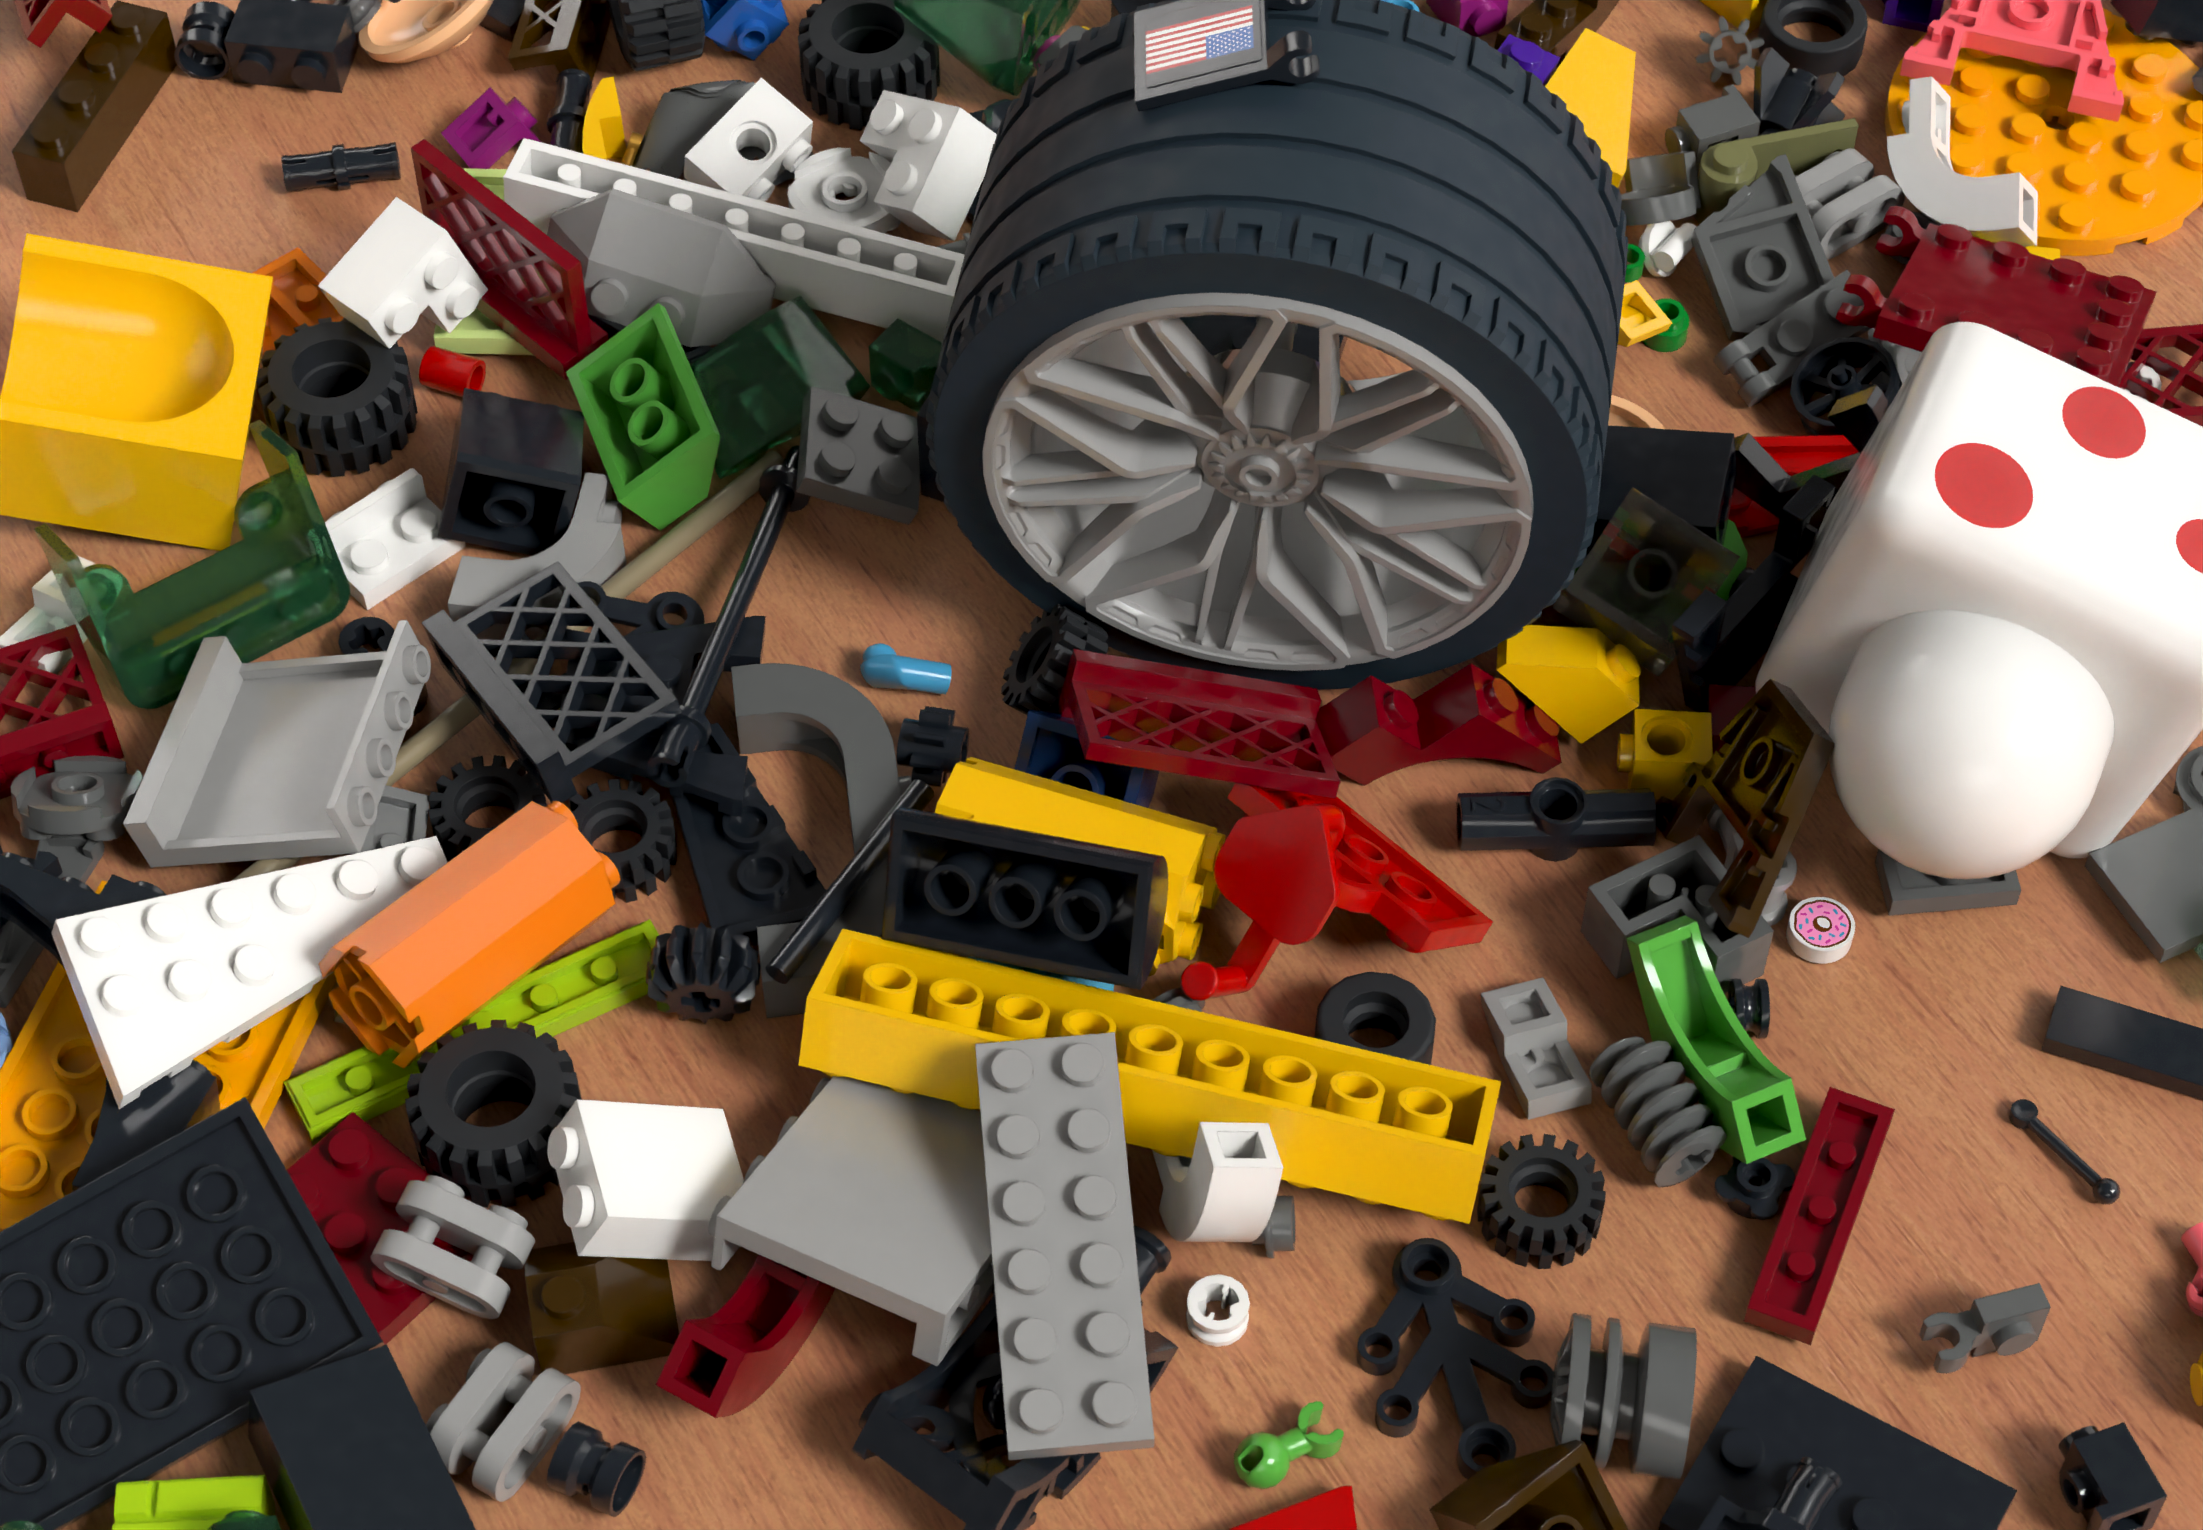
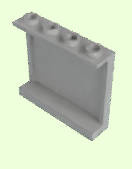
M407 620L398 621L387 651L242 663L226 636L203 638L123 823L150 867L360 853L369 828L376 820L378 804L388 778L395 770L396 757L406 730L412 725L414 709L423 685L428 681L431 674V660L427 649L419 643Z
M833 1076L831 1079L824 1077L816 1086L809 1106L800 1117L791 1116L786 1121L779 1134L777 1144L766 1157L759 1155L753 1160L746 1173L743 1185L733 1197L726 1195L716 1205L708 1227L709 1234L714 1236L711 1267L721 1271L740 1246L917 1323L912 1355L938 1366L991 1294L994 1285L981 1112L975 1109L959 1107L951 1101L917 1093H898L887 1086L849 1077Z

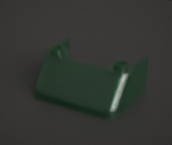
M261 420L249 424L269 478L246 489L236 503L234 519L242 540L134 594L128 580L113 566L93 564L83 568L79 557L46 523L34 528L70 611L117 688L133 705L139 708L156 709L178 698L203 638L226 636L241 662L249 663L334 620L344 611L348 604L350 586L297 451Z

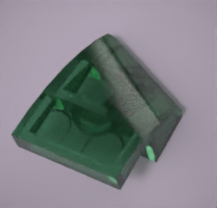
M802 296L787 301L748 323L712 348L691 366L721 436L717 452L718 456L714 465L715 472L720 479L753 465L770 448L801 434L803 399L811 386L861 400L871 387Z

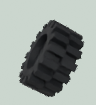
M1061 604L1054 606L1051 614L1043 610L1042 618L1039 616L1035 617L1031 622V631L1029 633L1024 631L1019 639L1022 643L1019 650H1013L1009 658L1013 663L1011 667L1005 669L1003 679L1007 682L1001 687V694L1005 696L1002 699L1004 703L1027 716L1031 710L1060 714L1058 702L1073 649L1107 654L1108 644L1104 643L1108 639L1107 632L1104 631V628Z
M494 755L491 766H484L483 756L471 758L473 768L466 771L461 762L451 767L454 780L444 775L437 780L438 792L431 791L429 797L430 809L428 811L433 834L437 836L447 862L497 827L476 828L465 823L466 819L475 811L488 806H503L512 809L515 814L531 801L544 807L547 806L544 792L528 773L526 774V770L518 760L515 759L508 769L505 756Z
M611 779L608 780L609 790L601 792L596 782L586 786L588 793L586 800L578 793L569 799L570 811L577 820L578 830L592 847L593 842L597 838L614 830H629L641 835V841L625 851L610 853L595 849L596 852L606 855L619 872L620 883L612 889L614 900L616 893L625 892L626 903L637 900L636 889L642 887L649 896L657 891L656 878L663 882L668 880L671 876L670 865L676 866L677 843L670 807L666 800L660 803V796L656 790L650 787L643 795L641 782L630 780L627 790H621L620 780Z
M1532 1134L1520 1136L1518 1151L1510 1141L1500 1146L1498 1158L1493 1154L1486 1163L1485 1173L1482 1174L1477 1208L1478 1222L1483 1221L1482 1234L1486 1241L1497 1237L1495 1251L1502 1257H1505L1511 1248L1516 1250L1515 1264L1524 1267L1527 1266L1529 1256L1538 1257V1269H1551L1554 1255L1558 1256L1562 1266L1572 1263L1575 1249L1583 1256L1590 1249L1592 1238L1596 1239L1600 1229L1606 1191H1603L1605 1179L1602 1171L1593 1172L1596 1160L1588 1152L1580 1159H1576L1578 1144L1568 1139L1562 1150L1555 1148L1556 1135L1544 1134L1542 1146H1534ZM1527 1186H1546L1561 1193L1566 1198L1568 1207L1558 1216L1538 1217L1518 1207L1515 1195L1521 1188Z

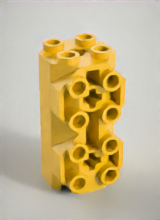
M973 757L967 758L966 762L960 761L955 764L937 802L935 810L937 814L1165 857L1168 866L1167 906L1158 951L1149 976L1156 974L1159 964L1173 961L1177 957L1190 961L1194 958L1203 930V924L1198 922L1203 907L1214 909L1220 895V890L1214 876V864L1225 842V835L1217 833V828Z

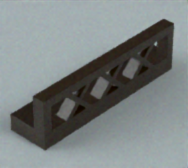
M526 0L507 58L514 71L554 64L559 73L566 69L582 70L589 74L590 81L593 82L611 21L607 0H561L546 13L543 12V8L552 0ZM551 31L553 33L550 44L531 47L548 32Z

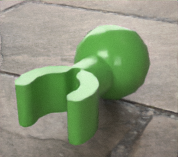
M1315 1401L1302 1408L1296 1427L1278 1436L1266 1432L1249 1434L1236 1448L1234 1466L1238 1476L1249 1487L1262 1490L1275 1487L1287 1475L1291 1461L1305 1454L1320 1459L1335 1455L1340 1450L1344 1432L1342 1429H1336L1327 1435H1320L1315 1432L1306 1434L1307 1429L1318 1424L1324 1405L1320 1401Z

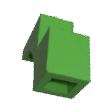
M1682 916L1626 938L1652 1042L1658 1040L1667 1041L1673 1049L1672 1057L1668 1062H1681L1687 1072L1686 1077L1694 1081L1695 1086L1700 1092L1699 1104L1708 1105L1714 1114L1707 1127L1712 1125L1721 1126L1727 1135L1725 1143L1720 1149L1748 1164L1806 1140L1792 1079L1778 1069L1760 1051L1736 1017L1714 973L1701 937L1698 922L1690 917Z

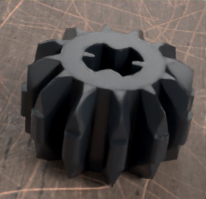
M700 922L697 928L676 925L673 927L672 933L656 936L655 945L650 954V961L647 962L646 983L648 984V996L657 1001L658 1010L664 1013L677 1012L678 1018L681 1021L689 1018L700 1019L704 1024L707 1023L708 1019L714 1018L725 1022L731 1021L734 1013L741 1014L750 1011L752 999L755 997L756 986L759 985L761 966L758 963V951L750 947L749 937L742 934L730 935L728 926H721L716 929L707 928L702 922Z

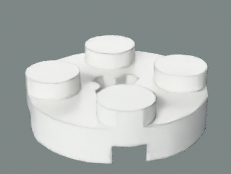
M832 148L808 157L794 171L795 180L788 187V204L791 209L881 233L894 230L901 223L899 219L873 202L884 180L885 173L891 165L886 158L869 151V159L861 156H851V148ZM843 192L848 197H856L850 200L836 199V194Z

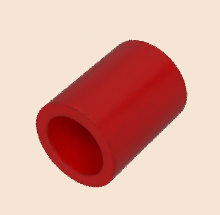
M431 346L427 349L419 369L421 385L460 397L463 395L464 388L481 391L486 375V365L483 360L437 346Z

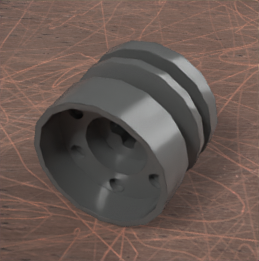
M1573 1313L1568 1333L1559 1351H1557L1554 1367L1549 1419L1556 1446L1573 1440L1580 1441L1581 1434L1592 1435V1458L1597 1468L1603 1470L1610 1457L1614 1438L1628 1440L1629 1463L1632 1474L1680 1479L1685 1465L1693 1409L1697 1359L1696 1329L1648 1322L1641 1336L1637 1354L1623 1351V1334L1620 1319L1608 1318L1602 1349L1590 1348L1591 1315Z

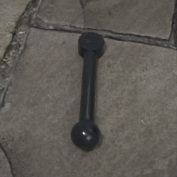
M2019 1099L2012 1104L2009 1119L2014 1126L2021 1129L2029 1128L2093 1187V1196L2098 1202L2108 1205L2116 1202L2120 1196V1186L2111 1178H2102L2037 1118L2038 1108L2033 1102Z

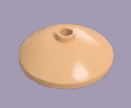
M382 0L378 12L359 31V41L366 53L372 59L380 62L406 63L433 57L463 44L484 19L494 0H401L397 3Z

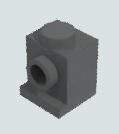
M1734 84L1723 87L1722 97L1696 103L1690 107L1678 110L1676 126L1668 128L1665 132L1666 147L1669 153L1695 151L1698 174L1702 155L1709 147L1719 143L1758 136L1760 120Z

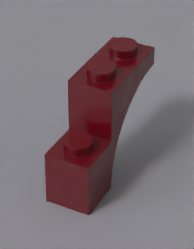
M1471 663L1415 699H1411L1405 692L1396 690L1370 675L1319 708L1316 717L1317 725L1335 769L1364 786L1391 772L1420 763L1443 759L1487 758L1502 760L1528 767L1541 774L1562 763L1557 739L1559 733L1558 723L1527 696L1511 688L1506 681L1491 676Z

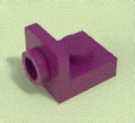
M492 88L487 89L441 133L464 162L473 169H489L520 139L526 138L542 143L531 130L538 121L515 96L506 103Z

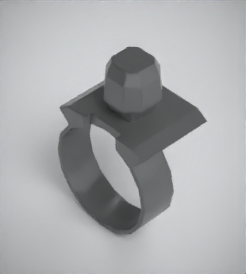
M1695 151L1627 159L1626 172L1624 174L1626 193L1621 194V209L1625 211L1626 226L1677 220L1694 215L1697 212L1696 209L1702 208Z

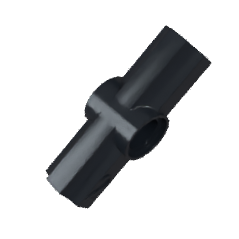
M1553 777L1539 782L1529 792L1457 794L1456 831L1458 847H1460L1461 851L1529 849L1535 856L1543 860L1557 862L1572 857L1579 848L1654 846L1656 803L1654 792H1651L1650 788L1583 790L1577 783L1567 778Z

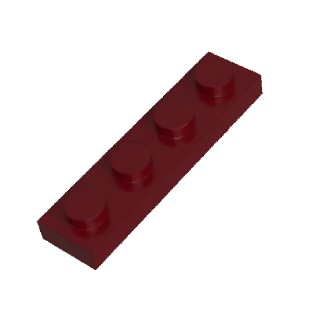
M1829 1087L1744 1317L1745 1322L1811 1346L1890 1128L1895 1109Z

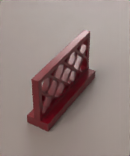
M421 140L411 147L422 213L449 233L488 289L479 300L476 309L566 381L568 379L566 372L609 340L608 333L589 319L581 262L427 140Z
M76 624L0 649V673L12 676L0 693V722L5 714L28 721L25 728L0 736V799L11 796V785L14 779L32 767H35L37 778L44 774L55 772L54 760L73 756L125 758L112 718ZM71 649L73 658L61 675L38 668V661L44 655ZM79 675H81L83 683L76 681ZM27 682L51 689L39 708L15 701ZM67 694L91 702V706L61 716L54 714Z
M1073 649L1058 707L1061 717L1074 720L1085 759L1329 798H1336L1341 781L1316 722L1322 701L1316 688ZM1109 735L1110 737L1116 740L1106 739L1102 737Z

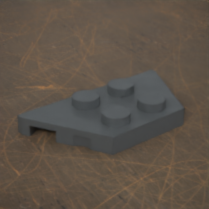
M1786 154L1777 156L1770 163L1768 170L1749 187L1745 184L1729 198L1728 205L1719 212H1713L1693 231L1691 242L1729 341L1743 339L1834 278Z

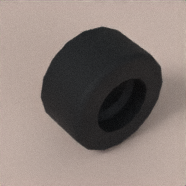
M1365 972L1348 976L1328 989L1317 1007L1315 1038L1431 1065L1436 1017L1428 998L1413 983L1394 974ZM1368 1027L1380 1028L1394 1034L1399 1041L1382 1048L1367 1047L1356 1042L1350 1034L1356 1030Z

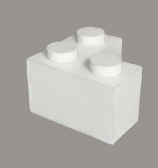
M883 90L860 139V142L891 163L873 202L916 232L955 241L985 177L992 146L995 143L997 134L961 107Z
M398 197L390 203L318 285L342 317L388 349L404 333L412 329L420 314L448 333H451L463 318L469 316L475 310L481 297L488 291L449 233Z

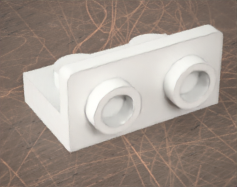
M410 468L393 480L384 482L374 492L344 511L335 513L325 523L317 527L315 531L324 569L366 610H369L466 547L465 542L438 537L442 511L426 497L423 478L414 468Z

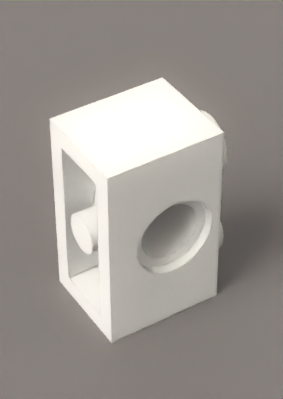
M761 78L685 155L684 178L692 183L766 202L774 191L775 185L773 182L785 169L791 173L794 172L799 164L810 155L813 146L810 145L813 121ZM747 146H756L761 148L767 155L760 160H748L742 157L739 151Z

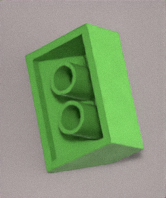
M657 303L566 373L618 502L661 531L708 497L721 436L666 308Z

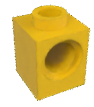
M1634 709L1630 734L1620 733L1617 746V771L1628 772V789L1650 788L1651 792H1654L1655 799L1664 796L1673 800L1685 787V784L1682 782L1687 775L1685 770L1693 762L1705 766L1713 756L1712 714L1706 712Z

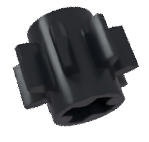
M925 706L924 710H920L919 720L908 718L903 720L897 746V764L913 767L911 782L918 779L924 781L929 786L941 787L942 783H946L947 773H952L955 764L960 761L966 762L969 746V728L953 726L955 710Z

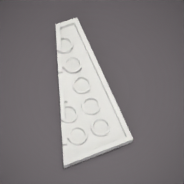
M437 836L56 919L51 934L118 1108L120 1109L140 1096L141 1090L167 1075L171 1078L191 1065L195 1057L221 1041L230 1042L311 992L313 985L324 979L318 964L335 944L448 863Z

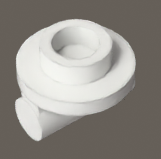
M1671 221L1647 225L1639 239L1638 247L1645 254L1644 265L1651 275L1667 277L1674 272L1681 259L1693 248L1691 238L1696 226L1692 223H1684L1680 228H1676Z

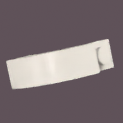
M1932 76L1910 79L1909 101H1905L1902 108L1903 125L1907 134L1887 136L1890 166L1899 187L1908 200L1926 217L1937 223L1938 226L1942 224L1958 225L1970 231L1972 236L1994 243L2010 241L2024 247H2037L2038 191L2020 172L1987 177H1970L1954 172L1950 159L1951 97Z
M1200 1122L1192 1158L1164 1156L1153 1151L1163 1185L1159 1212L1167 1231L1175 1240L1179 1242H1252L1262 1234L1271 1216L1283 1171V1165L1269 1123Z

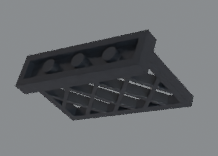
M559 561L453 622L444 609L422 622L440 664L551 802L559 801L563 803L576 795L577 791L571 780L573 777L682 712L677 698ZM559 587L562 590L563 595L558 608L533 607L538 598ZM494 624H509L504 640L478 639L476 637L477 634ZM526 625H551L545 641L520 640ZM567 626H592L587 642H562ZM513 658L538 659L532 675L507 673ZM555 659L580 660L574 676L549 675ZM596 661H622L617 677H592L591 674ZM541 694H567L562 710L536 709ZM584 694L610 695L604 712L578 711ZM626 695L652 696L656 700L637 713L621 712ZM571 728L598 729L595 738L572 752L565 745Z

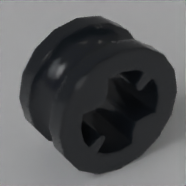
M1731 979L1727 1000L1746 1032H1753L1757 1039L1767 1038L1770 1024V996L1766 979H1756L1752 986L1743 985L1741 979Z

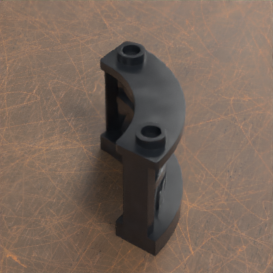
M993 1285V1297L969 1328L953 1344L938 1366L931 1364L914 1378L898 1387L878 1394L869 1402L860 1417L859 1427L862 1431L852 1451L863 1460L877 1455L965 1522L966 1525L963 1530H1026L1035 1523L1037 1513L1034 1512V1509L1039 1501L1051 1493L1062 1500L1101 1459V1456L1098 1452L1023 1459L1009 1468L1003 1464V1456L1008 1455L1007 1433L994 1435L980 1441L977 1440L973 1416L977 1388L988 1385L995 1377L1002 1374L995 1285ZM1144 1328L1151 1393L1179 1347L1157 1331L1149 1332ZM948 1405H949V1412H947V1411L944 1410ZM921 1428H924L931 1431L932 1433L918 1434L917 1431Z

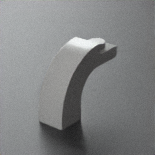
M585 472L573 519L568 530L558 542L545 551L515 560L462 556L448 600L450 618L453 622L557 561L577 583L591 581L600 586L624 568L627 562L621 529L622 504L618 500H613L611 482L608 475ZM559 587L538 598L533 607L558 608L563 595L562 590ZM494 624L477 634L476 637L478 639L504 640L509 624ZM532 627L525 631L526 635L533 640L544 632L537 627Z

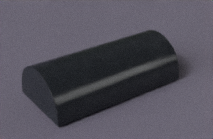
M899 807L891 814L882 939L1141 990L1153 967L1162 935L1168 896L1167 862L1165 857L1161 855Z

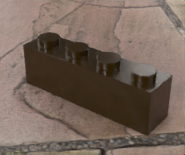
M118 0L113 4L110 9L113 15L101 33L97 31L93 33L12 150L27 200L74 212L80 210L177 66L174 56L176 46L167 12Z

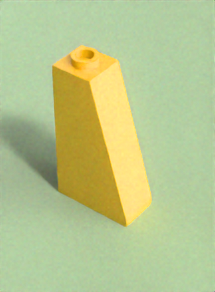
M1585 28L1545 87L1551 93L1558 95L1567 104L1566 109L1570 113L1577 115L1584 124L1585 134L1596 141L1601 149L1600 158L1608 162L1612 170L1611 184L1619 188L1627 166L1636 52Z

